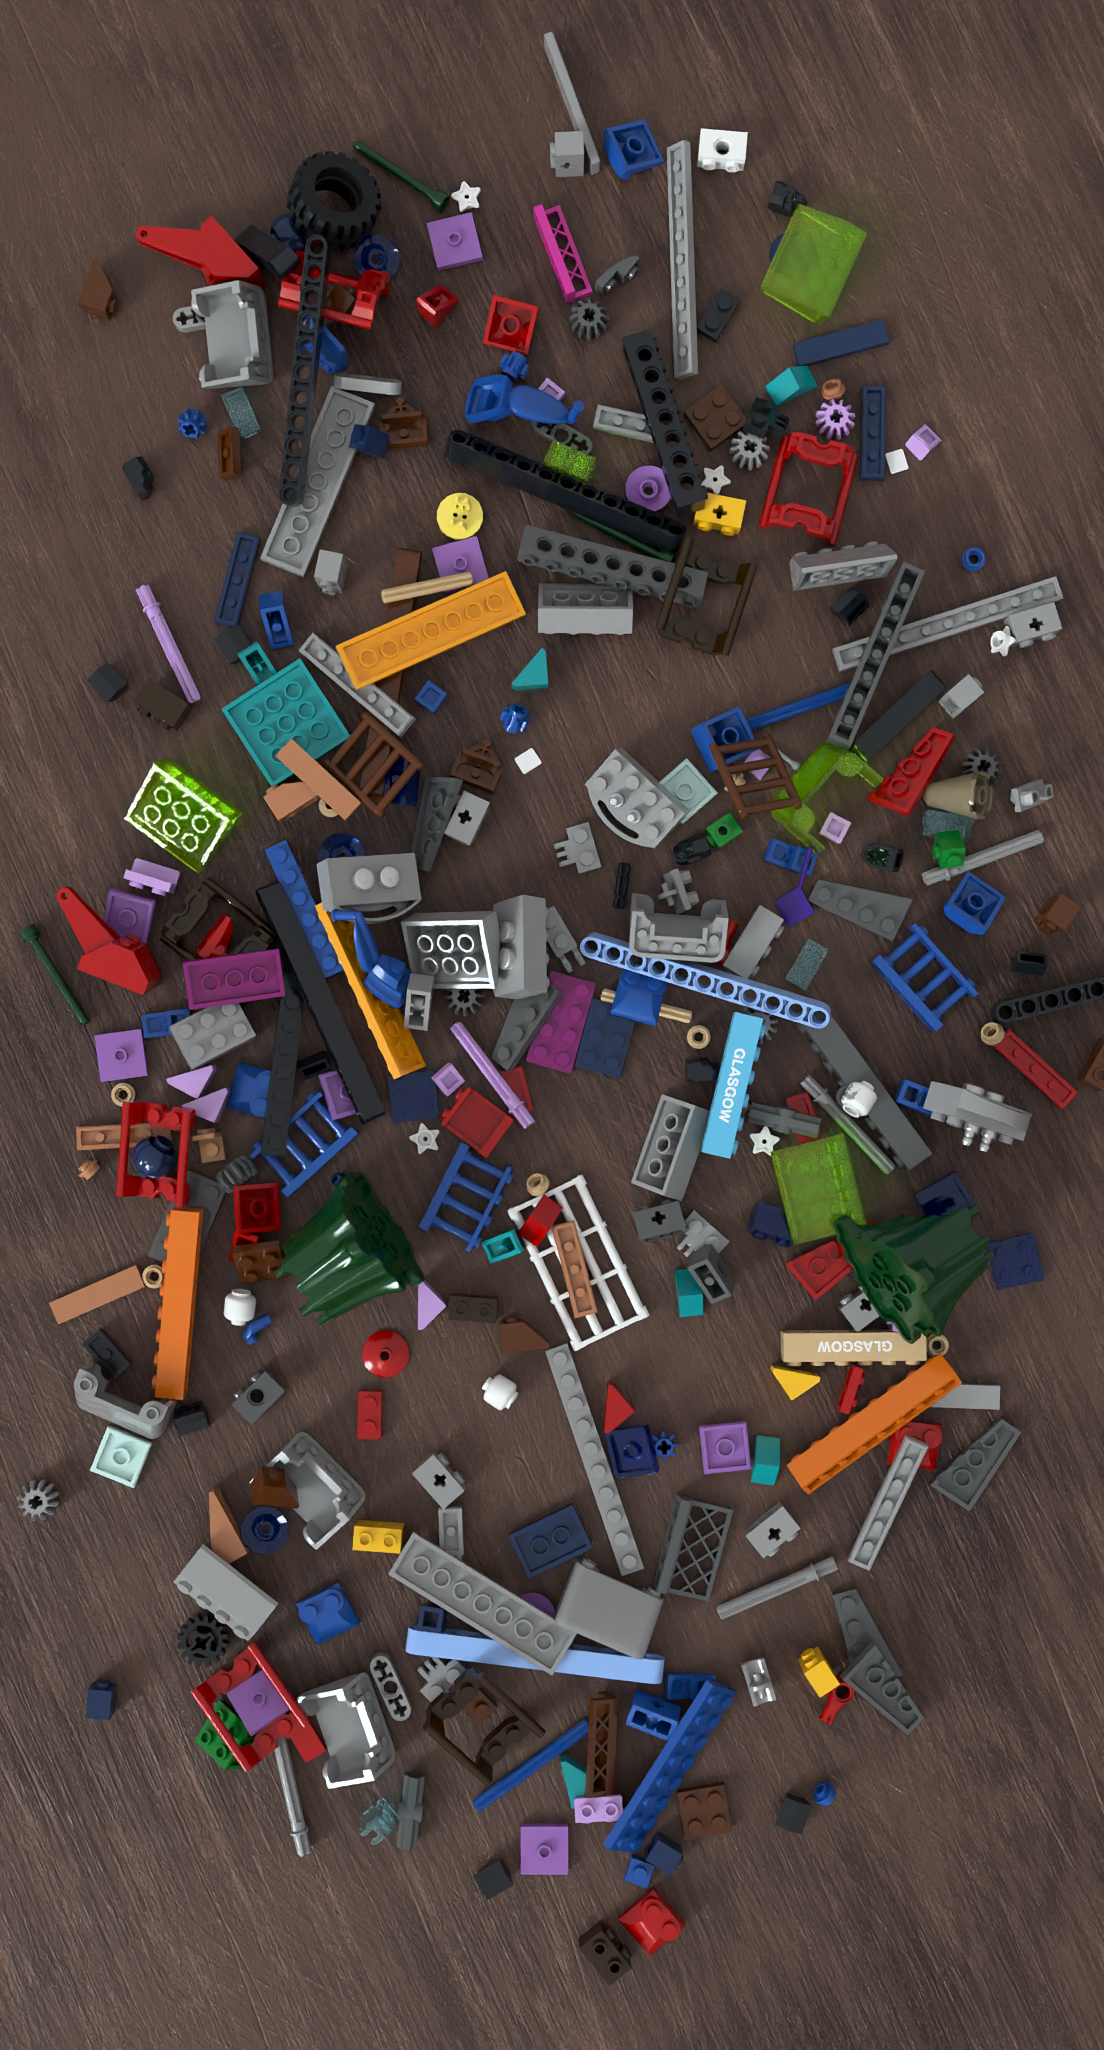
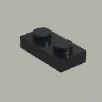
M720 289L698 324L697 332L716 343L741 300Z
M102 1328L82 1344L112 1380L116 1379L132 1364L129 1358Z

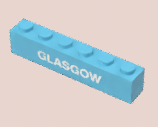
M738 1012L733 1013L701 1152L729 1159L731 1154H736L738 1141L735 1140L737 1131L741 1132L744 1118L740 1117L742 1107L746 1108L749 1100V1094H746L748 1084L752 1085L755 1071L751 1069L753 1061L757 1062L760 1054V1048L757 1047L758 1039H763L766 1025L762 1024L763 1018Z

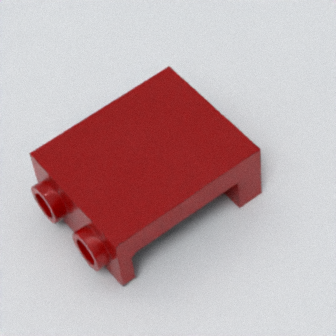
M470 1086L466 1090L461 1088L454 1098L457 1101L452 1109L447 1107L440 1118L443 1122L440 1125L447 1128L477 1150L479 1154L487 1158L515 1119Z

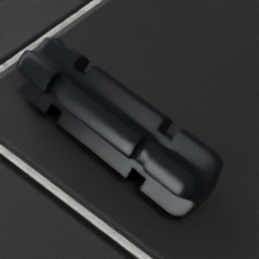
M628 863L618 864L617 873L619 875L616 877L614 892L616 898L613 900V907L617 909H624L626 906L625 896H627L628 874H630L631 865Z

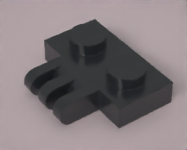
M756 397L742 431L763 439L766 433L782 437L789 418L775 412L778 405L771 403L769 400Z

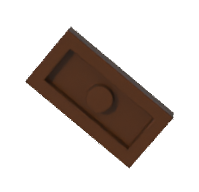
M229 427L218 432L219 479L230 480L241 475L239 428Z
M455 1684L448 1689V1692H452L455 1689ZM479 1688L476 1697L464 1709L480 1724L497 1709V1705Z

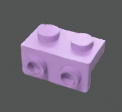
M136 858L132 870L126 869L123 878L130 880V886L143 889V886L146 885L152 887L151 892L165 896L166 892L175 893L181 873L177 870Z
M606 1795L588 1798L587 1796L575 1797V1823L618 1821L623 1813L622 1795Z

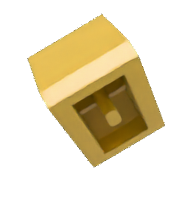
M771 1365L770 1368L791 1400H794L820 1382V1376L817 1373Z

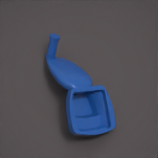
M490 375L476 379L473 382L466 400L465 418L470 423L484 420L494 422L514 413L518 417L534 422L574 424L577 422L580 412L584 410L585 405L582 401L577 400L573 403L571 411H569L562 402L542 390L527 385H519L513 388L512 381L506 375Z
M333 909L331 913L332 921L355 920L353 936L356 954L361 969L367 972L363 982L364 986L392 1007L400 1008L406 1001L407 987L411 971L405 968L406 963L390 956L378 954L376 941L361 911Z

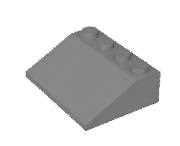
M869 542L864 544V547L855 548V545H848L838 551H832L829 548L818 551V554L811 555L808 552L797 553L794 555L795 557L791 558L789 563L793 591L884 578L897 561V554L886 544H878V542Z
M496 911L415 913L401 921L411 973L434 976L433 989H494L497 987L500 929Z

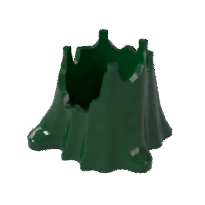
M351 1172L347 1177L342 1178L324 1207L282 1244L285 1257L281 1266L274 1271V1275L278 1279L285 1274H296L298 1276L297 1288L302 1294L309 1297L307 1304L301 1307L299 1311L305 1317L311 1312L326 1310L315 1319L319 1325L326 1321L331 1322L342 1314L379 1296L403 1292L406 1289V1285L416 1287L425 1281L424 1273L414 1258L412 1246L407 1240L403 1229L392 1220L388 1209L376 1201L371 1184L360 1172L356 1174Z
M975 1204L969 1208L963 1205L943 1216L931 1215L927 1217L923 1215L918 1220L915 1219L914 1215L906 1216L902 1214L884 1222L858 1225L851 1217L841 1215L833 1222L837 1232L836 1239L844 1250L843 1258L853 1268L854 1279L863 1288L869 1303L872 1304L883 1320L894 1324L902 1338L910 1344L920 1339L921 1334L926 1337L929 1333L936 1336L943 1334L947 1319L957 1301L970 1285L988 1269V1262L995 1257L991 1250L985 1254L983 1253L991 1240L990 1237H980L972 1231V1219L980 1212Z

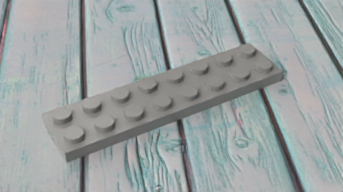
M331 386L311 434L304 500L297 507L282 504L260 557L262 561L305 578L357 451L349 448L354 425L368 426L375 409V403ZM299 467L297 468L294 477H296L299 474ZM294 489L289 490L286 495L289 502L294 501L297 496Z
M414 1531L388 1573L391 1577L553 1676L577 1634L560 1626L551 1615Z

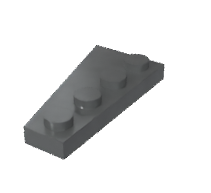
M425 777L411 853H415L417 871H431L463 782L461 779Z
M823 880L816 881L808 898L809 903L890 942L894 940L913 900Z
M549 984L546 993L514 999L491 1058L507 1071L512 1072L563 993Z
M1002 1418L997 1419L928 1484L970 1512L1022 1432Z
M851 1587L832 1592L850 1664L873 1640L897 1677L903 1676L856 1588Z
M873 1640L840 1675L843 1681L907 1735L924 1719Z

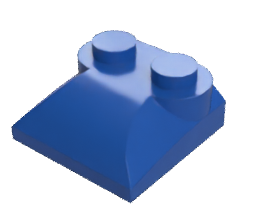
M645 119L609 127L603 133L604 151L614 172L622 179H630L634 173L661 165L664 162Z
M310 318V329L315 326V318ZM323 324L320 350L321 361L319 363L328 374L330 372L333 374L339 371L344 372L350 367L346 349ZM306 343L304 347L311 353L313 345L312 343Z
M967 871L950 898L944 903L943 911L947 918L967 932L983 935L989 928L1006 897Z
M627 969L622 971L610 1014L656 1026L667 983Z
M238 1062L227 1108L265 1118L270 1070Z
M339 1580L296 1602L299 1616L306 1623L317 1645L360 1624Z

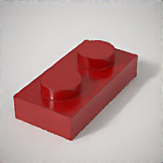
M851 1363L837 1404V1409L848 1415L850 1410H854L858 1400L856 1391L858 1386L862 1387L865 1379L864 1369L859 1365Z
M358 1390L357 1439H381L382 1390Z

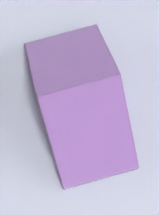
M210 1065L167 1078L166 1080L168 1084L199 1099L203 1097L217 1071L216 1065Z
M230 1087L221 1089L186 1103L182 1107L193 1108L196 1110L197 1116L217 1123L229 1099L231 1089Z
M426 1281L418 1285V1330H423L448 1304Z

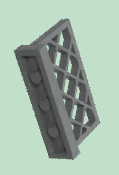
M676 1494L652 1586L658 1593L666 1594L668 1592L709 1602L733 1514L732 1508ZM692 1505L701 1507L705 1513L694 1521L690 1516ZM718 1511L726 1513L724 1521L715 1526L710 1516ZM708 1519L712 1529L701 1535L696 1525ZM694 1528L698 1538L687 1544L684 1540V1534L689 1529ZM716 1533L719 1538L718 1543L709 1549L704 1539ZM702 1542L706 1552L695 1558L690 1548ZM687 1550L692 1560L680 1567L677 1561L678 1556ZM710 1556L713 1561L712 1566L703 1572L698 1562ZM696 1565L700 1575L688 1581L683 1571ZM681 1573L686 1583L679 1588L671 1587L672 1579ZM701 1579H704L706 1583L704 1594L697 1593L692 1588V1585Z

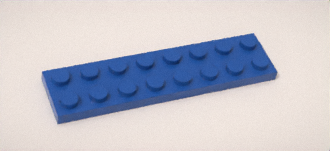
M706 1680L603 1844L609 1850L635 1853L642 1846L644 1837L656 1824V1818L661 1810L665 1809L668 1805L673 1791L680 1786L685 1772L692 1767L695 1761L694 1758L699 1750L706 1745L711 1731L718 1726L723 1712L732 1704L733 1697L737 1691L731 1686Z

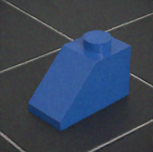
M282 590L259 595L260 612L271 650L294 645Z

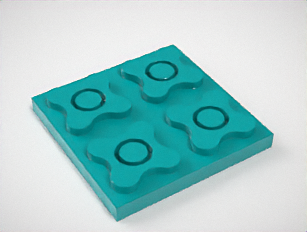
M300 658L221 709L271 787L276 784L280 785L295 775L276 757V754L290 739L294 740L317 761L344 744L350 736Z

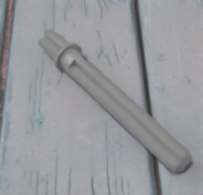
M1036 830L969 855L964 859V866L937 867L922 873L924 884L929 886L942 880L949 881L950 877L1039 845L1044 842L1043 834Z
M807 1075L800 1084L813 1097L812 1101L817 1102L885 1174L891 1173L895 1168L894 1163L827 1093L828 1089H823L810 1075Z
M833 1557L816 1564L811 1562L810 1566L717 1606V1612L721 1619H725L817 1579V1581H820V1577L838 1570Z
M279 1737V1747L274 1752L292 1829L290 1835L294 1837L297 1855L302 1857L305 1854L311 1853L307 1834L309 1827L305 1824L286 1737Z

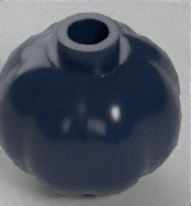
M289 214L279 215L272 222L270 227L271 234L269 235L290 247L295 254L297 250L305 252L307 241L304 238L305 234L298 232L294 226L296 222L291 221Z
M160 1135L157 1137L149 1136L136 1144L132 1152V1160L138 1169L137 1173L144 1179H149L150 1177L158 1179L167 1176L174 1169L177 1163V1154L173 1149V1143L166 1137Z

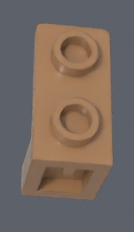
M215 1128L198 1130L197 1136H191L192 1141L199 1140L202 1163L227 1159L223 1131L216 1132Z

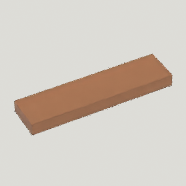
M290 739L276 754V757L345 821L362 804L294 740Z
M149 1123L131 1125L129 1147H135L143 1138L149 1136L157 1137L158 1135L166 1137L173 1143L172 1130L155 1128ZM121 1124L76 1127L77 1150L119 1148Z
M571 1220L552 1225L574 1317L578 1318L598 1313L575 1221Z
M135 1265L54 1300L49 1304L57 1323L61 1324L146 1287L143 1282L138 1265Z

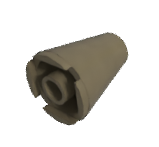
M978 771L929 783L923 793V800L928 806L974 819H984V813L990 811L993 790L992 786H988L986 780L990 779L986 772Z

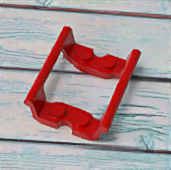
M297 250L296 255L301 264L282 280L278 302L279 307L294 311L299 310L305 252ZM315 268L311 271V279L320 277V268ZM370 269L364 271L360 279L329 272L328 282L340 283L344 286L349 284L353 288L356 287L357 299L351 314L325 308L324 318L371 330L375 306L380 295L389 296L390 274Z
M792 432L789 436H782L759 527L768 529L775 525L792 530L794 526L802 525L806 530V534L824 538L828 546L835 547L859 457L857 454H854V448L832 440L827 445H821L817 442V436L801 432ZM792 453L798 454L802 460L827 467L843 466L844 477L833 520L825 516L822 511L795 503H789L785 506L774 505L784 463Z
M145 1101L123 1102L116 1187L117 1197L143 1196L159 1198L160 1194L163 1193L166 1201L175 1202V1207L184 1208L186 1204H189L190 1185L186 1183L190 1130L195 1128V1109L175 1106L170 1112L167 1104ZM147 1121L155 1128L173 1131L181 1130L177 1177L167 1175L158 1179L153 1177L144 1179L141 1176L127 1174L131 1125Z
M255 1642L233 1659L234 1666L232 1670H227L223 1667L190 1692L245 1773L279 1747V1737L289 1739L310 1723L308 1717ZM257 1665H259L291 1713L283 1714L256 1734L253 1743L240 1747L213 1709L212 1704L221 1693H228L255 1673Z

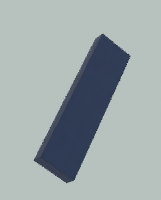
M884 319L793 343V350L798 366H810L885 346L890 341Z
M862 386L860 481H884L886 386Z
M237 532L214 619L215 624L230 628L239 625L261 542L260 537Z

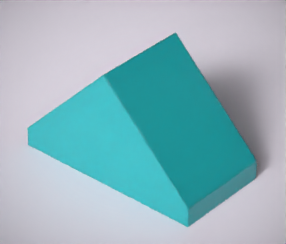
M807 365L789 367L765 386L773 404L778 405L777 407L818 387Z
M258 642L237 654L257 685L277 673Z
M543 648L511 683L512 689L515 691L548 689L546 651Z
M515 1227L481 1242L491 1264L524 1251L523 1244Z
M688 1268L675 1270L679 1317L703 1315L702 1289Z
M756 1434L750 1482L774 1485L780 1467V1437Z
M563 1753L560 1754L561 1766L571 1808L575 1809L574 1798L584 1797L587 1766L568 1754Z

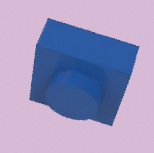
M428 680L415 697V701L435 714L448 695Z
M632 1854L624 1875V1881L647 1888L654 1865L646 1861V1859Z

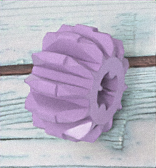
M834 399L830 400L829 405L823 403L821 410L816 413L818 420H816L815 426L821 427L819 430L820 435L827 433V440H830L832 435H834L837 441L840 440L841 435L847 437L850 433L849 430L853 429L855 425L852 421L855 418V413H849L851 405L843 407V399L838 404L835 403ZM836 417V420L839 419V422L834 423L835 420L831 421V418Z

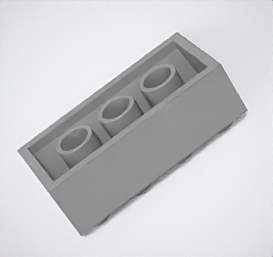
M539 583L538 633H568L571 635L578 633H591L594 635L602 633L616 635L632 634V591L620 590L607 584Z
M662 1094L631 1183L660 1195L682 1201L703 1142L710 1111Z
M204 1544L174 1580L177 1588L182 1593L189 1594L201 1608L208 1609L220 1623L227 1624L238 1637L247 1641L258 1631L278 1605L274 1599Z

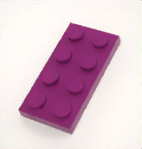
M278 948L182 962L190 1010L285 996Z
M551 971L549 984L562 992L563 995L531 1042L526 1062L571 1074L596 983Z

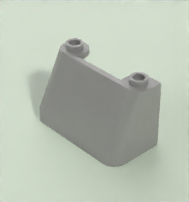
M237 280L191 290L193 310L199 316L205 317L209 364L203 365L199 372L201 387L215 389L271 383L273 381V364L265 294L261 287Z
M632 893L629 935L630 951L635 956L644 958L711 963L720 961L725 954L729 920L726 900L712 899L706 901L702 905L700 916L654 913V901L650 896Z
M92 1360L79 1369L74 1381L76 1402L81 1409L150 1439L158 1438L164 1433L178 1402L177 1399L163 1398L158 1401L153 1399L141 1407L106 1392L110 1380L103 1376L102 1368L96 1361Z
M299 1432L265 1465V1467L284 1469L296 1485L299 1507L298 1509H293L307 1522L303 1529L304 1538L315 1550L346 1524L365 1501V1493L361 1486L305 1432Z
M577 1558L556 1606L555 1622L568 1630L633 1658L643 1659L664 1601V1595L658 1593L652 1586H649L648 1589L643 1588L639 1590L600 1573L598 1568L595 1567L596 1563L587 1558H583V1560Z
M362 1672L306 1691L297 1697L299 1706L306 1716L316 1715L330 1758L325 1762L322 1773L328 1789L375 1781L393 1764L395 1748L371 1679L367 1673Z

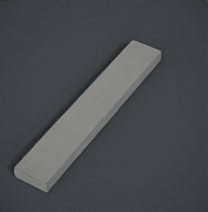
M551 31L544 34V47L575 131H583L584 156L591 175H594L600 171V159L555 36Z
M312 633L298 650L398 736L402 737L416 720L374 683L356 691L340 655L315 633Z
M905 1434L848 1555V1562L870 1571L929 1447L928 1443Z

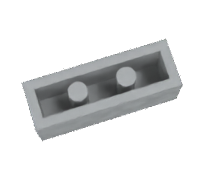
M759 905L721 967L734 975L753 979L760 968L757 966L758 961L761 957L765 959L772 949L769 945L773 937L777 939L782 933L784 926L781 924L784 919Z

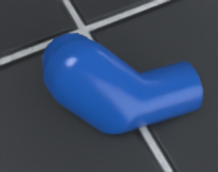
M267 1313L251 1321L243 1332V1340H246L247 1345H252L258 1341L256 1332L272 1324Z

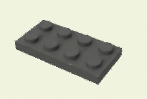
M187 1169L186 1183L190 1185L189 1204H186L184 1207L204 1209L200 1247L201 1255L226 1191L220 1187L218 1181ZM171 1201L148 1254L149 1257L161 1262L167 1259V1250H164L165 1236H169L166 1216L175 1207V1202Z

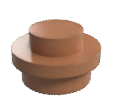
M839 379L829 380L823 385L822 396L826 400H838L845 393V386Z
M89 1159L85 1160L78 1168L80 1170L78 1176L80 1178L84 1177L86 1180L91 1178L100 1168L97 1164L98 1161L96 1159L92 1161Z

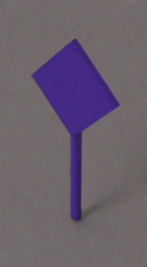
M811 845L808 846L798 887L774 901L788 927L815 913L802 891L813 849Z

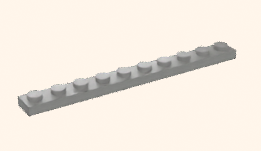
M686 140L667 147L674 378L678 380L698 374L690 142Z
M1055 576L904 625L899 631L889 656L1006 619L1009 615L1061 601L1063 595L1057 577ZM869 637L833 648L832 652L839 672L857 667Z
M568 1343L546 1349L545 1353L621 1575L624 1576L644 1569Z

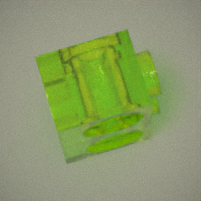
M552 440L543 464L589 483L595 469L596 458Z

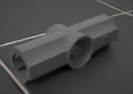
M754 1101L748 1116V1122L772 1127L774 1131L785 1134L797 1133L812 1138L819 1137L823 1119L800 1113L794 1108L786 1106L775 1107Z
M411 1770L405 1772L403 1793L402 1798L400 1797L397 1820H399L396 1840V1846L402 1850L417 1848L419 1823L422 1821L424 1800L422 1798L425 1785V1774L420 1771Z

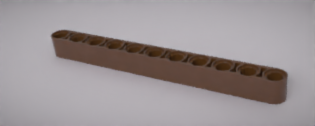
M398 547L391 588L419 581L422 551ZM416 597L389 602L386 623L414 612ZM404 670L376 682V686L398 704L400 702ZM371 714L389 732H391L393 735L395 734V732H393L388 726H386L382 721H380L375 715ZM369 727L366 749L378 735L371 727ZM386 741L363 768L361 789L392 752V746ZM389 771L369 795L376 802H380L385 795Z

